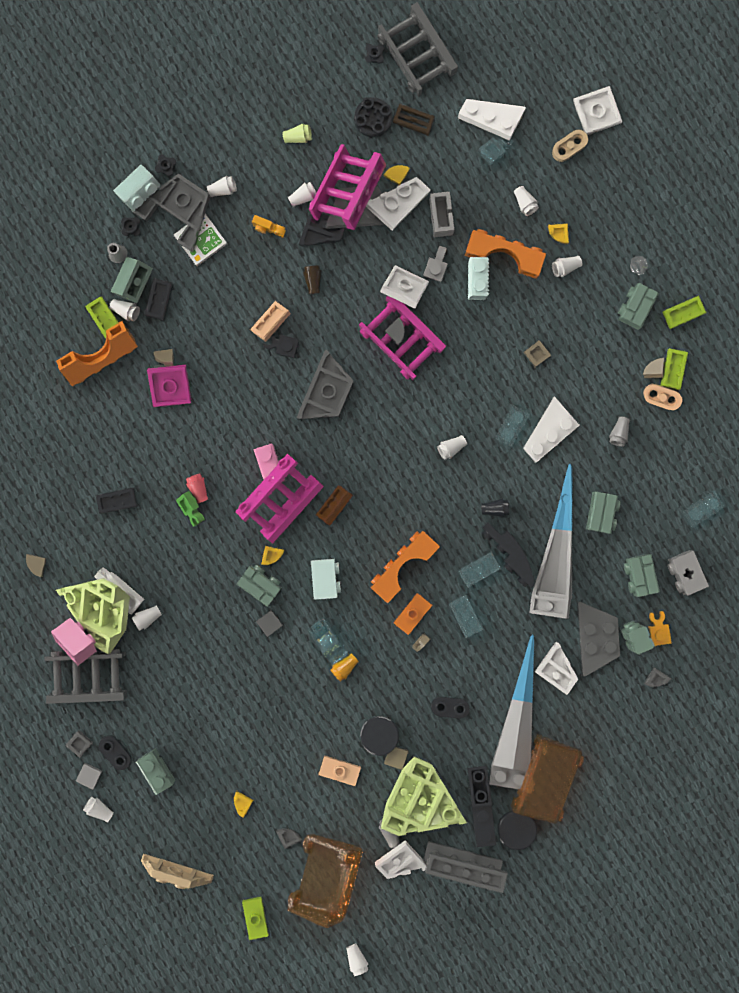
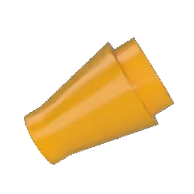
M350 654L332 665L333 668L330 671L341 682L343 679L346 680L359 661L353 654Z

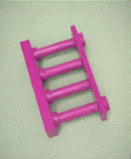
M341 144L314 199L310 203L309 211L314 219L319 220L322 212L342 217L347 228L355 230L386 167L382 155L374 152L369 161L349 155L345 145ZM346 163L366 168L361 177L343 173ZM338 180L358 184L353 193L334 189ZM330 196L350 201L345 210L326 205Z
M387 296V307L368 326L361 322L359 324L361 329L359 332L364 338H370L402 369L400 373L407 380L409 378L414 380L416 375L413 372L432 352L435 353L437 351L440 354L446 348V345L402 302ZM397 311L401 315L400 319L403 325L408 326L410 324L415 330L413 331L414 334L393 353L386 346L392 338L386 334L380 340L373 331L391 312ZM419 338H424L428 342V347L407 367L400 360L401 356Z
M288 454L279 461L278 465L235 511L243 521L246 522L249 518H252L262 526L263 529L260 532L272 544L324 487L312 475L306 479L294 468L298 463ZM288 474L302 484L295 493L281 483ZM276 488L289 499L282 507L268 497ZM262 503L276 513L269 522L255 512Z

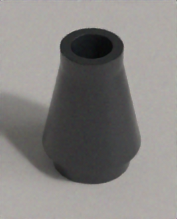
M502 498L488 503H481L482 515L499 517L509 515V501Z

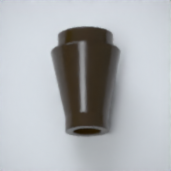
M319 265L304 267L305 272L303 274L309 294L320 293L322 270H320Z

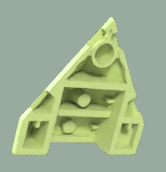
M104 578L57 589L56 591L59 596L64 595L68 603L66 606L74 618L96 641L94 646L110 654L126 631L130 596L119 586Z
M413 757L401 771L388 798L381 829L397 836H402L410 832H423L448 827V825L467 823L433 765Z

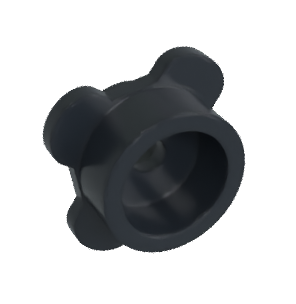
M367 44L365 47L367 51L365 61L367 63H382L384 60L382 56L384 46L381 44L377 46Z
M163 154L159 155L155 171L171 176L174 165H176L175 158H167Z
M138 217L122 218V235L138 236L140 234V219Z

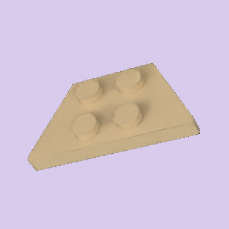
M143 854L141 859L150 876L156 878V881L160 883L169 882L175 884L174 886L180 889H190L212 883L214 876L147 854Z

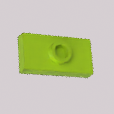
M100 296L85 306L106 338V330L119 322L104 298Z
M696 296L662 313L669 328L672 329L706 314V310L700 297Z
M670 348L667 350L664 376L660 386L681 390L688 352Z
M262 896L243 900L242 904L249 940L268 937L269 933Z

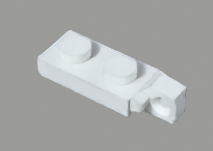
M105 568L100 569L94 576L97 580L104 578L130 596L129 614L132 615L144 601L138 593L116 574L110 573Z

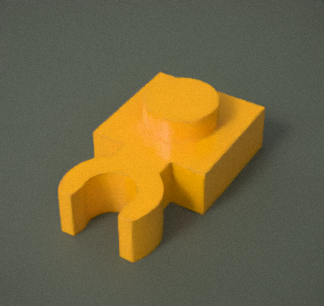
M257 215L253 217L252 224L256 231L263 234L267 231L284 237L285 227L274 224L272 221Z
M659 611L660 618L657 620L654 618V613L649 614V618L654 626H649L648 628L655 646L671 644L669 624H663L665 619L663 611Z

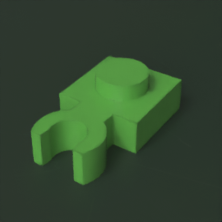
M190 491L176 499L184 515L189 516L190 522L194 527L205 520L203 515L198 512L199 506Z

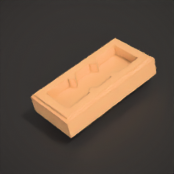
M275 301L255 323L251 331L266 342L291 313Z
M324 755L319 775L355 786L361 766Z

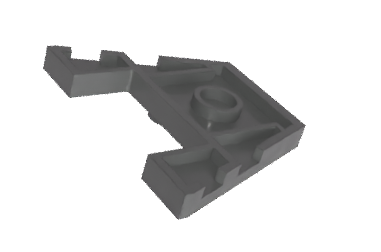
M178 173L161 186L158 192L146 198V201L132 212L148 222L157 207L160 206L187 225L177 242L190 252H193L210 195Z

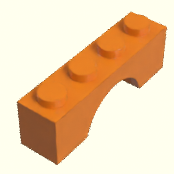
M481 229L472 231L464 256L487 257L495 252H504L514 258L520 274L535 279L538 278L546 253H543L540 248H528L518 241H513V243L506 241V238L503 236L495 235L494 237L487 235L488 232Z
M121 321L106 330V342L96 353L81 355L71 351L56 362L60 372L71 386H74L77 383L83 382L92 374L98 373L105 366L116 362L125 354L131 353L138 346L130 331Z
M417 531L409 539L412 541L408 547L404 545L396 553L399 555L395 561L391 559L384 566L386 571L382 575L377 574L371 580L373 584L371 589L387 603L401 590L397 579L400 567L406 561L414 558L427 561L440 547L424 531L421 533Z

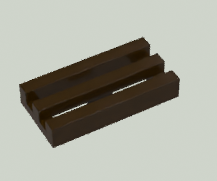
M399 103L393 123L428 136L435 116ZM401 110H403L416 116L425 118L429 120V123L402 114L400 112ZM400 117V118L406 119V120H408V121L414 122V123H416V124L425 126V127H427V129L422 128V127H419V126L414 125V124H411V123H408V122H406V121L400 120V119H398V118Z

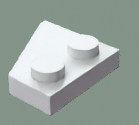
M555 642L535 672L567 695L578 678L562 651L560 644Z
M406 840L375 862L376 868L387 879L397 877L398 875L411 874V870L422 868V871H425L427 865Z

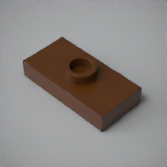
M338 485L316 516L330 526L353 495Z

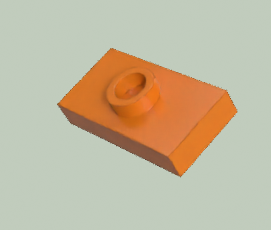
M417 593L393 623L409 635L432 604Z

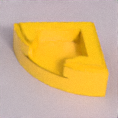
M403 165L393 166L384 173V177L401 185L410 168Z
M568 224L548 225L549 233H551L550 235L556 241L558 240V242L560 241L563 244L569 243Z
M265 546L261 565H270L276 562L283 555L284 550Z
M236 791L234 805L237 813L244 818L253 800Z

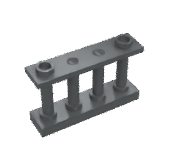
M418 2L411 5L409 18L386 31L382 24L378 26L377 37L380 43L387 46L409 81L407 85L412 93L415 92L418 97L422 94L421 86L443 72L448 73L450 77L457 73V64ZM417 24L420 28V33L396 47L391 38L409 26ZM427 40L430 44V49L406 63L401 54L419 42ZM433 56L438 57L440 65L416 80L411 70Z
M113 649L110 654L94 653L87 658L91 659L92 663L91 692H83V689H81L80 664L77 665L68 654L63 655V651L51 652V655L44 658L45 661H53L54 690L46 696V704L124 701L127 698V690H122V687L119 686L118 658L126 656V652H120V649ZM111 658L112 688H110V691H102V688H100L99 659ZM61 660H72L73 689L71 693H64L62 689Z
M428 841L423 861H427L426 874L503 893L508 875L507 871L501 870L503 860Z

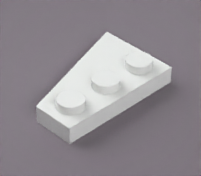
M466 99L458 118L510 141L526 107Z
M416 177L389 192L380 194L379 197L373 200L370 199L366 207L393 231L429 194L430 189Z
M555 396L523 448L535 463L579 426Z

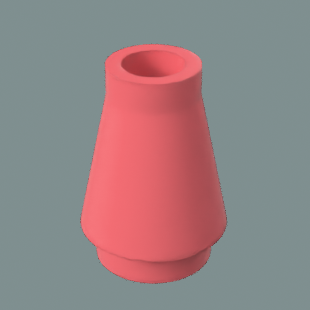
M199 473L187 478L186 485L197 500V503L208 500L204 477H201Z

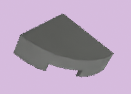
M400 318L396 319L385 330L397 345L401 343L404 336V325Z
M653 668L644 684L650 687H658L667 684L671 678L658 669Z
M282 828L276 830L284 849L302 841L301 836L292 829Z

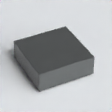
M272 610L256 621L267 637L283 626Z
M78 730L65 746L80 758L92 745L93 741Z

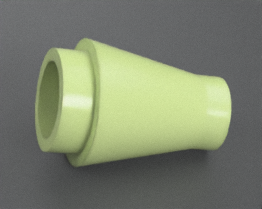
M303 123L290 130L283 131L284 142L308 143L309 140H312L309 124L304 125Z

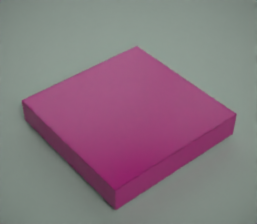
M186 365L147 369L153 407L189 404L192 402Z

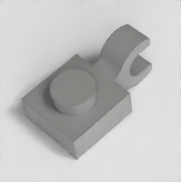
M439 246L435 259L429 257L424 277L438 282L442 281L447 263L442 261L447 248Z

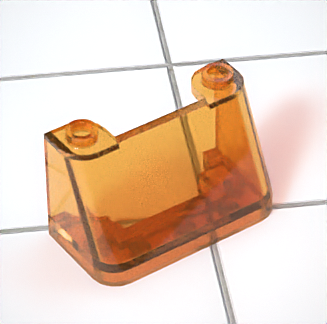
M537 734L534 740L536 744L535 750H532L533 756L522 786L517 791L519 797H513L510 806L514 813L556 824L563 818V806L577 768L581 767L584 756H582L581 750Z
M309 834L303 841L304 852L309 855L300 889L290 894L287 911L322 927L329 928L342 922L347 913L362 855V848L315 834Z

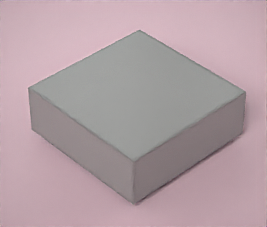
M84 763L76 782L93 790L102 770Z

